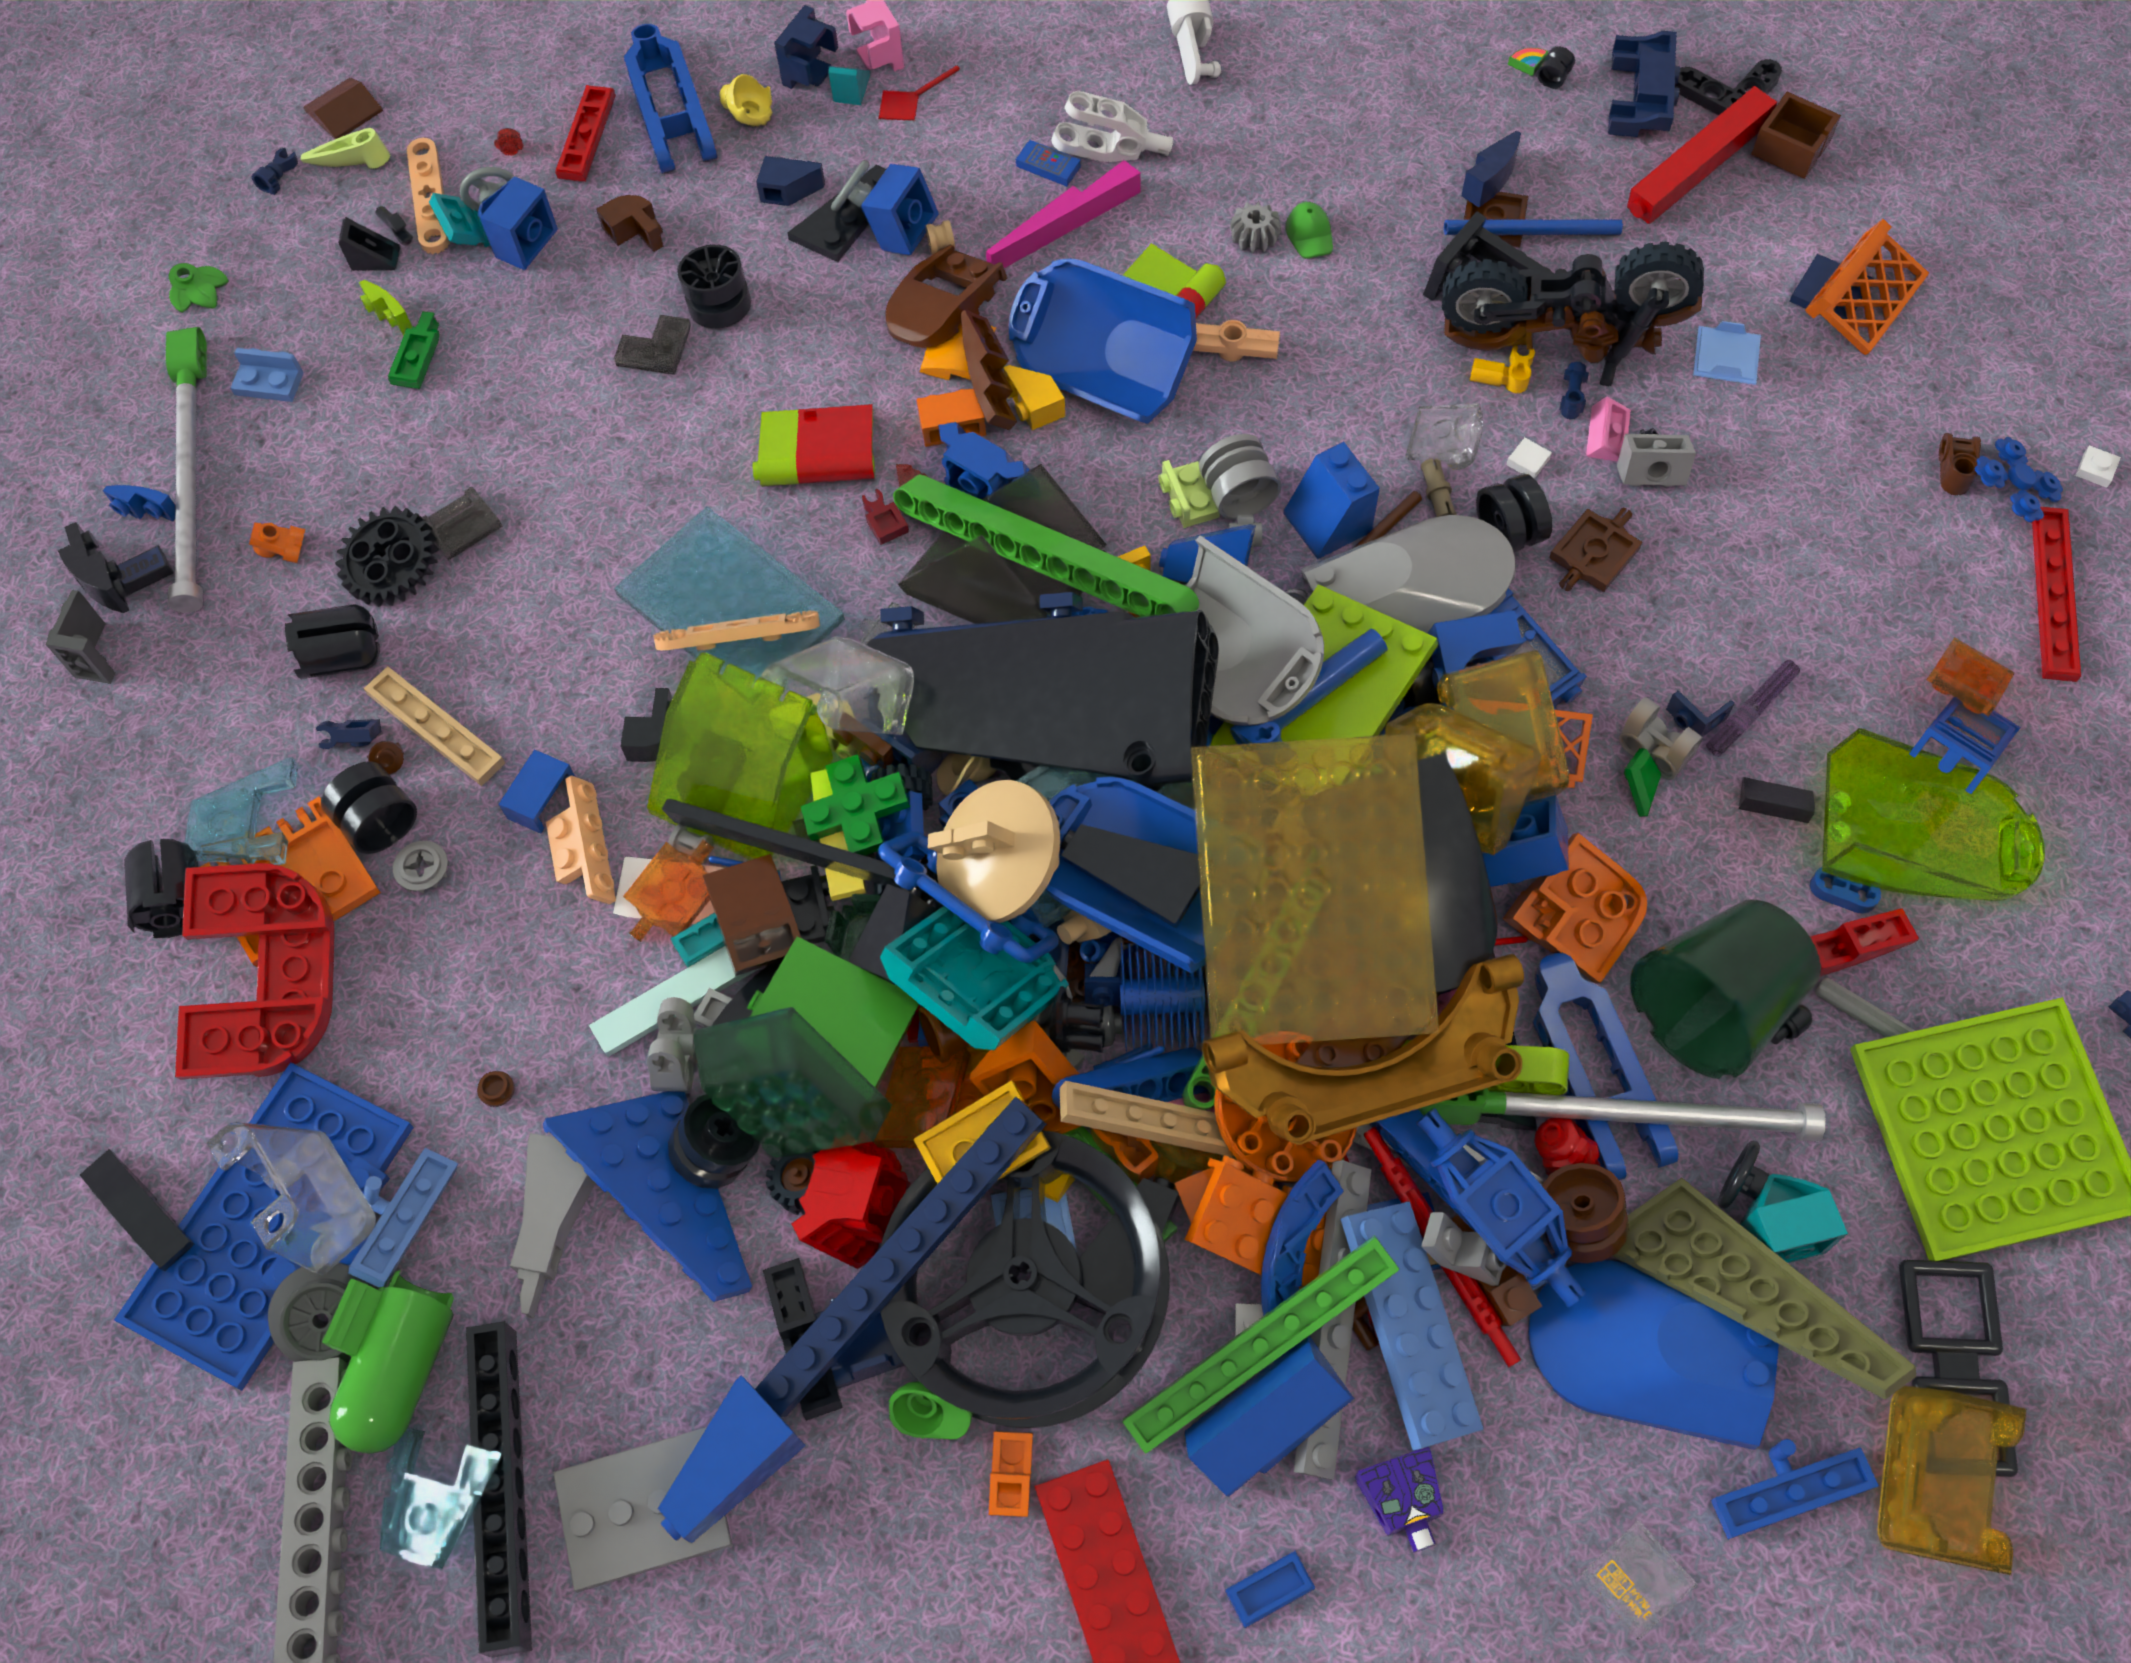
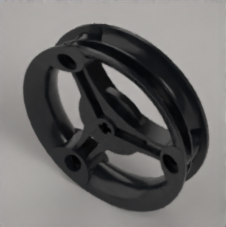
M1045 1130L1041 1131L1051 1149L1036 1157L1030 1169L1021 1171L1017 1168L1002 1177L1007 1181V1197L1002 1222L984 1235L974 1248L968 1262L966 1283L944 1302L926 1311L918 1305L917 1270L880 1311L885 1330L893 1348L903 1364L919 1382L944 1401L971 1412L973 1418L1011 1428H1040L1066 1423L1094 1411L1115 1397L1131 1382L1152 1353L1160 1336L1169 1302L1170 1271L1166 1245L1158 1224L1153 1222L1151 1213L1132 1180L1116 1163L1091 1145L1067 1135ZM926 1168L917 1177L900 1199L887 1225L881 1247L937 1185L929 1168ZM1062 1174L1069 1175L1083 1182L1097 1192L1113 1209L1126 1232L1133 1258V1290L1131 1297L1117 1302L1113 1307L1096 1298L1081 1286L1082 1269L1074 1246L1059 1229L1047 1223L1045 1185L1053 1182ZM1020 1187L1032 1188L1031 1218L1019 1219ZM1020 1273H1029L1031 1275L1028 1281L1022 1279L1019 1281L1017 1277ZM1077 1298L1105 1314L1101 1319L1098 1329L1070 1314ZM972 1303L976 1312L948 1329L944 1328L940 1321ZM1058 1324L1066 1325L1095 1338L1096 1354L1098 1356L1090 1365L1070 1378L1051 1386L1030 1390H1008L983 1384L966 1376L950 1363L951 1344L987 1326H992L996 1330L1008 1335L1032 1336L1046 1332ZM1121 1325L1131 1326L1132 1333L1127 1341L1121 1343L1114 1341V1332ZM930 1328L932 1333L929 1342L918 1346L917 1337L923 1329Z

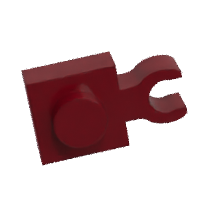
M875 489L877 498L875 502H869L865 495H862V501L865 510L869 512L865 515L866 522L880 545H883L908 533L909 527L895 503L892 502L885 505L882 492L879 489Z

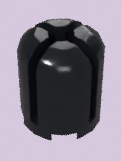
M353 604L288 614L292 622L285 623V637L288 652L293 651L300 666V669H294L298 678L306 679L367 670L376 664L380 654V644L375 641L379 635L377 625L366 608Z
M160 839L161 876L158 856L155 855L153 841L141 842L129 850L124 859L127 926L134 933L135 927L143 931L153 932V938H171L182 935L186 868L198 867L196 853L187 843L174 839Z

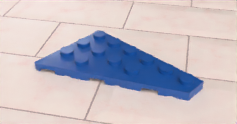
M666 1091L545 1118L543 1122L544 1131L547 1134L550 1132L567 1149L566 1154L573 1161L580 1163L584 1168V1172L604 1192L608 1191L625 1208L624 1212L641 1225L642 1230L663 1252L667 1250L683 1266L682 1271L690 1279L697 1281L701 1290L713 1302L750 1292L752 1284L719 1189L701 1188L687 1182L675 1170L669 1158L668 1141L674 1127L689 1106L685 1092Z

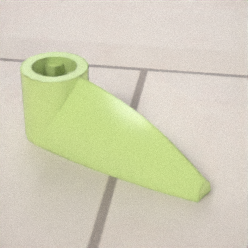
M366 128L301 154L300 160L303 163L327 167L366 164L369 168L374 169L384 165L389 160L390 153L373 128Z

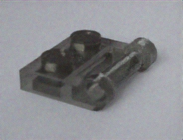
M472 486L463 491V496L429 517L426 515L422 517L433 528L431 532L437 536V540L434 543L448 561L502 527L500 520Z

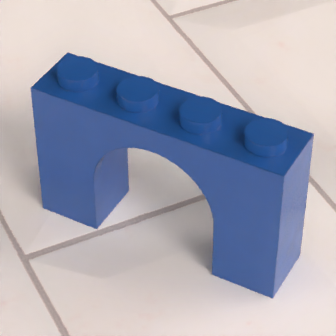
M1515 610L1434 623L1427 632V634L1436 637L1438 640V646L1431 655L1435 667L1432 670V680L1434 687L1440 689L1442 698L1439 705L1442 721L1447 722L1450 735L1447 736V746L1449 753L1455 756L1456 764L1535 752L1546 743L1538 709L1507 715H1491L1476 708L1466 696L1463 688L1462 678L1466 664L1480 658L1514 653L1523 643Z

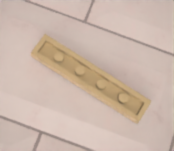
M387 666L363 688L368 696L481 787L505 764L502 756L390 667Z
M1065 1081L1060 1087L1061 1122L1230 1157L1234 1156L1220 1134L1215 1112Z

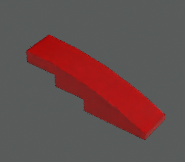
M1903 908L1843 923L1836 930L1806 937L1800 944L1770 951L1764 959L1779 989L1880 957L1917 942L1919 937Z

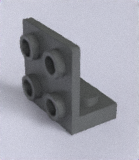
M72 590L67 601L62 605L61 613L53 629L48 634L46 646L74 678L111 684L115 672L106 662V658L95 649L106 624L81 592Z

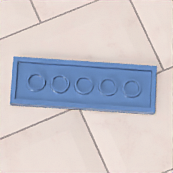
M1410 1201L1349 1215L1340 1219L1350 1252L1375 1235L1400 1269L1364 1296L1413 1451L1484 1430L1427 1253L1421 1247L1423 1240Z

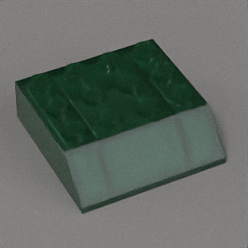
M793 1007L697 1029L693 1035L701 1089L712 1098V1103L716 1107L726 1111L737 1121V1125L741 1130L751 1134L762 1144V1148L766 1153L776 1158L873 1142L893 1105Z

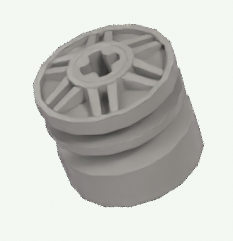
M1244 433L1224 438L1212 445L1202 455L1199 462V471L1205 479L1207 488L1211 490L1212 499L1219 513L1224 518L1236 520L1237 515L1258 514L1269 507L1277 499L1281 491V482L1273 466L1268 462V456L1263 450L1260 440L1255 435Z

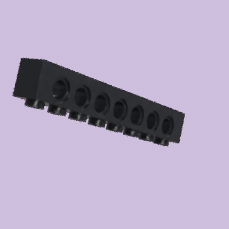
M505 1321L466 1327L479 1654L491 1658L532 1651L517 1332Z

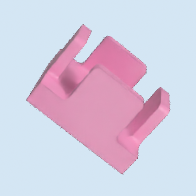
M866 0V3L847 10L848 28L851 35H856L870 29L871 35L875 40L857 48V54L867 69H875L889 63L894 72L904 68L899 24L884 0Z

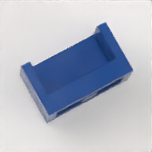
M534 749L503 796L499 806L508 820L541 834L545 827L539 819L540 814L562 780L565 781L569 776L575 775L569 764Z

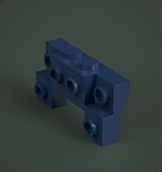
M1660 31L1648 36L1616 35L1612 48L1611 70L1634 72L1633 102L1612 100L1609 111L1608 135L1638 137L1640 129L1670 131L1674 119V106L1677 105L1679 98V88L1675 87L1680 75V66H1676L1677 32Z

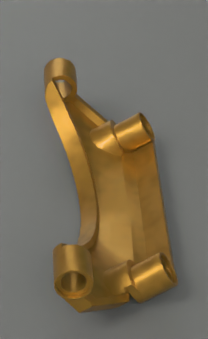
M1514 954L1474 964L1464 975L1458 989L1445 1009L1432 1024L1403 1047L1367 1063L1333 1068L1294 1063L1268 1051L1243 1030L1205 1040L1202 1043V1052L1211 1083L1251 1116L1258 1118L1267 1115L1268 1124L1275 1135L1298 1145L1510 1082L1516 1079L1522 1070L1520 1054L1516 1050L1506 1047L1505 1044L1512 1042L1519 1004L1517 987L1524 983L1523 967ZM1500 1056V1064L1495 1068L1496 1060ZM1296 1115V1125L1292 1130L1288 1131L1289 1120Z

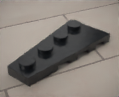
M875 165L862 176L860 181L864 184L867 183L873 188L886 169ZM837 194L787 232L790 241L839 262L869 223L861 207H857L848 199L845 200L838 211H833L831 205L838 196Z

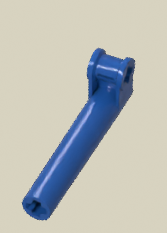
M1369 629L1323 662L1314 686L1296 707L1270 722L1249 726H1232L1229 730L1233 739L1246 754H1250L1264 768L1275 770L1285 766L1292 758V751L1282 741L1281 730L1388 650L1385 641L1376 630Z

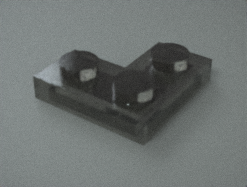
M660 315L652 339L622 334L614 356L616 366L675 375L691 329L689 319Z

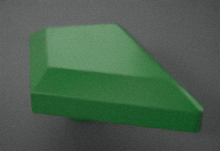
M1639 748L1625 767L1624 776L1628 780L1639 817H1645L1649 814L1661 772L1648 750Z

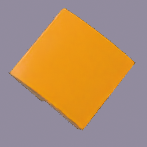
M962 323L958 325L959 332L949 340L933 347H927L920 373L944 380H950L951 374L971 380L963 345ZM991 326L995 333L996 327Z

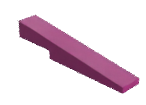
M1123 160L1082 192L1075 186H1072L986 251L987 262L994 265L1001 262L1004 268L1141 193V172Z

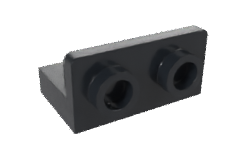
M814 865L810 866L812 873L810 875L781 881L800 936L812 944L833 940L832 927L838 926L834 905L827 907L825 896L830 895L826 875L820 876L818 866Z

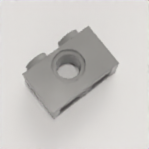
M1625 434L1617 469L1623 484L1631 486H1687L1696 452L1688 435Z

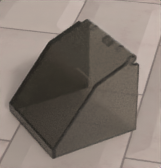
M1042 464L981 499L1099 550H1102L1107 545ZM945 531L941 533L898 583L905 594L973 624L1052 618L1051 614L1040 609V595L1073 592L1081 597L1083 593L1079 589L998 555L982 535L968 542Z

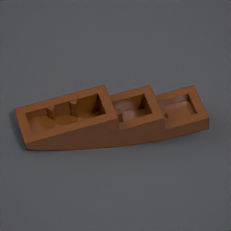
M964 310L961 313L963 345L976 398L988 424L1011 430L1017 423V420L1006 399L1013 392V389L1002 370L1009 362V359L987 318Z

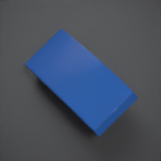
M131 485L106 486L103 489V492L111 501L109 506L121 516L126 517L129 514L141 519L145 513H148L156 519L162 516L172 522L176 518V505L169 495L160 491Z

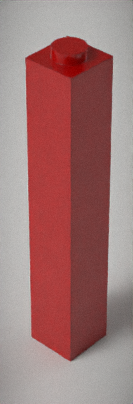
M1756 86L1752 87L1631 188L1627 208L1636 218H1641L1648 224L1652 223L1756 136L1775 109L1777 101Z

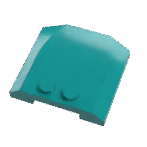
M943 906L885 946L880 959L888 978L972 1047L995 1050L1051 1005L1060 986H1064V989H1066L1069 984L1066 979L1060 981L1053 970L1056 963L1049 953L1031 963H1023L1014 959L1004 950L1000 951L999 954L987 952L980 946L981 933ZM1008 921L1001 922L1012 932V939L1023 947L1028 948L1035 944L1034 941Z

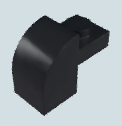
M669 688L655 689L652 717L624 718L620 747L627 761H658L671 755L681 744L684 731L678 719L679 705L677 701L673 700Z

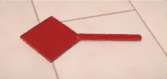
M958 65L954 66L915 92L883 90L879 119L915 121L919 95L959 71L960 67Z

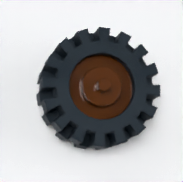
M800 1142V1148L795 1143L788 1145L790 1152L787 1153L781 1149L777 1152L781 1156L780 1160L777 1161L772 1158L770 1161L774 1170L767 1169L766 1176L771 1181H767L766 1186L771 1191L770 1195L782 1207L793 1214L799 1215L800 1212L805 1214L799 1198L805 1195L814 1170L815 1160L813 1155L821 1151V1149L814 1144L810 1146L807 1142Z

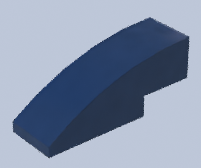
M1515 131L1477 153L1475 166L1467 170L1461 195L1463 198L1477 207H1481L1503 188L1514 169L1521 132Z

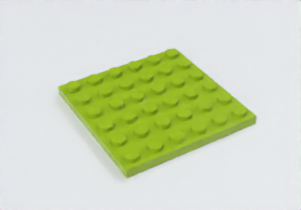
M2063 997L1855 1044L1850 1048L1928 1260L1946 1261L2131 1217V1159Z

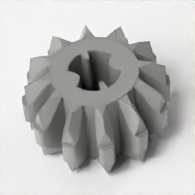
M1259 201L1253 206L1246 202L1244 208H1237L1230 222L1233 243H1239L1241 250L1250 247L1252 254L1256 248L1265 252L1268 246L1274 247L1279 234H1281L1278 211H1272L1270 204L1264 207L1261 206Z

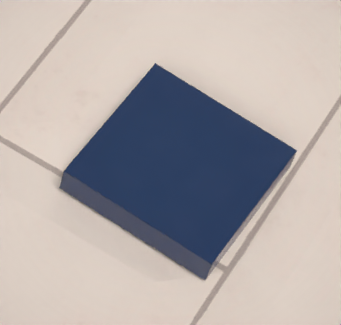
M1817 253L1789 302L1806 309L1841 263ZM1867 275L1868 279L1874 280L1873 277ZM1851 286L1853 299H1862L1860 287ZM1836 306L1833 309L1842 319H1847L1845 306Z

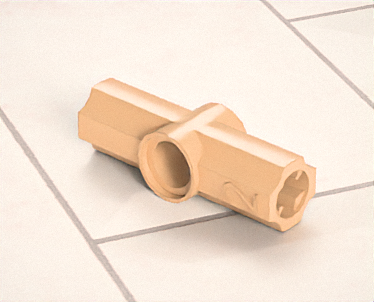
M1228 320L1221 326L1196 323L1197 341L1193 351L1219 353L1220 357L1227 361H1237L1243 356L1277 359L1280 331L1246 328L1238 320Z

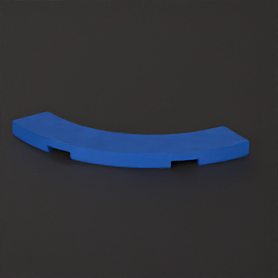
M1317 1160L1303 1174L1290 1191L1275 1219L1266 1245L1262 1266L1261 1305L1263 1316L1299 1291V1287L1302 1286L1303 1267L1306 1257L1304 1250L1311 1231L1316 1230L1326 1211L1344 1192L1325 1161Z

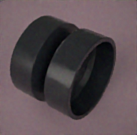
M361 762L345 769L328 784L321 797L322 810L341 829L342 834L352 846L363 854L377 853L392 846L409 832L417 817L416 805L377 762Z

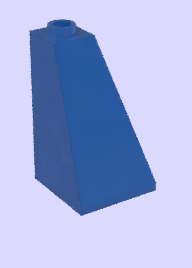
M742 1375L734 1382L658 1507V1510L665 1517L661 1525L675 1541L682 1537L686 1541L693 1543L806 1446Z

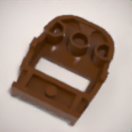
M948 245L918 263L901 281L888 301L885 317L889 334L901 342L921 348L933 347L949 340L959 332L958 325L962 323L961 313L967 310L979 315L978 308L984 301L989 302L995 295L993 286L999 280L1005 282L1007 275L1003 264L998 262L994 265L955 250L954 245ZM935 277H938L966 289L957 296L922 282L926 279L933 280Z

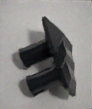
M1060 986L1052 1007L1049 1038L1065 1057L1067 1052L1070 1053L1071 1049L1103 1053L1105 1045L1104 1029L1073 1027V1025H1083L1101 1028L1104 1015L1103 1004L1071 1002V998L1067 997L1064 986Z

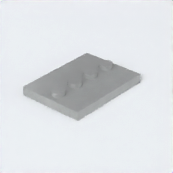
M706 1427L553 1472L575 1592L578 1593L733 1546L726 1515L693 1543L686 1541L682 1537L675 1541L661 1525L665 1517L658 1510V1507L697 1445Z

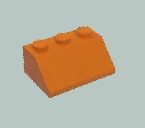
M1035 1020L1027 1023L997 1049L990 1050L970 1073V1080L984 1096L1011 1080L1015 1082L1027 1106L1047 1124L1042 1130L1064 1134L1080 1127V1125L1061 1122L1060 1109L1052 1102V1092L1056 1084L1061 1079L1078 1075L1079 1073Z

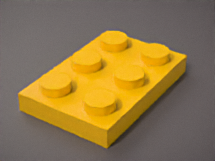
M1009 1081L913 1139L937 1184L1015 1097H1018L1026 1104L1015 1082ZM1042 1131L999 1179L1051 1149Z

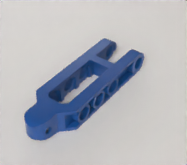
M647 23L635 27L631 32L633 45L624 55V60L661 173L676 170L667 139L685 134H694L703 162L717 159L715 145L679 42L661 36L659 28L654 24ZM667 67L672 70L685 111L659 117L655 110L651 92L648 89L645 74Z
M1554 953L1543 957L1535 973V984L1542 1003L1532 1023L1543 1047L1559 1048L1565 1050L1570 1055L1568 1090L1564 1093V1096L1596 1098L1558 1012L1561 1004L1572 1001L1583 1007L1584 1010H1588L1597 1030L1596 1038L1598 1042L1602 1041L1612 1063L1610 1070L1613 1075L1617 1074L1624 1093L1608 1098L1657 1101L1607 990L1583 979L1571 956L1565 953ZM1575 1119L1576 1124L1581 1127L1587 1137L1597 1143L1599 1149V1158L1597 1160L1600 1166L1611 1171L1618 1180L1625 1179L1627 1175L1625 1162L1607 1123L1610 1121ZM1635 1123L1642 1141H1647L1652 1155L1658 1164V1168L1678 1162L1677 1145L1668 1125Z

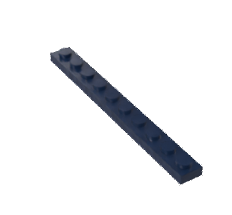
M1015 1097L755 1388L780 1417L788 1416L1047 1125L1021 1099Z

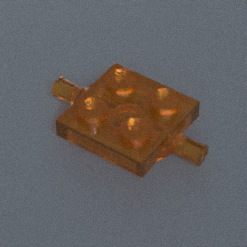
M702 839L693 853L689 855L678 851L671 844L665 842L623 896L636 907L642 916L631 932H629L630 935L642 942V939L653 925L663 928L673 937L689 928L710 901L703 875L708 873L702 863L714 849L712 845Z

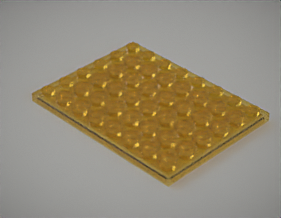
M1415 734L1191 747L1211 1039L1240 1030L1245 1031L1260 1045L1439 1033Z

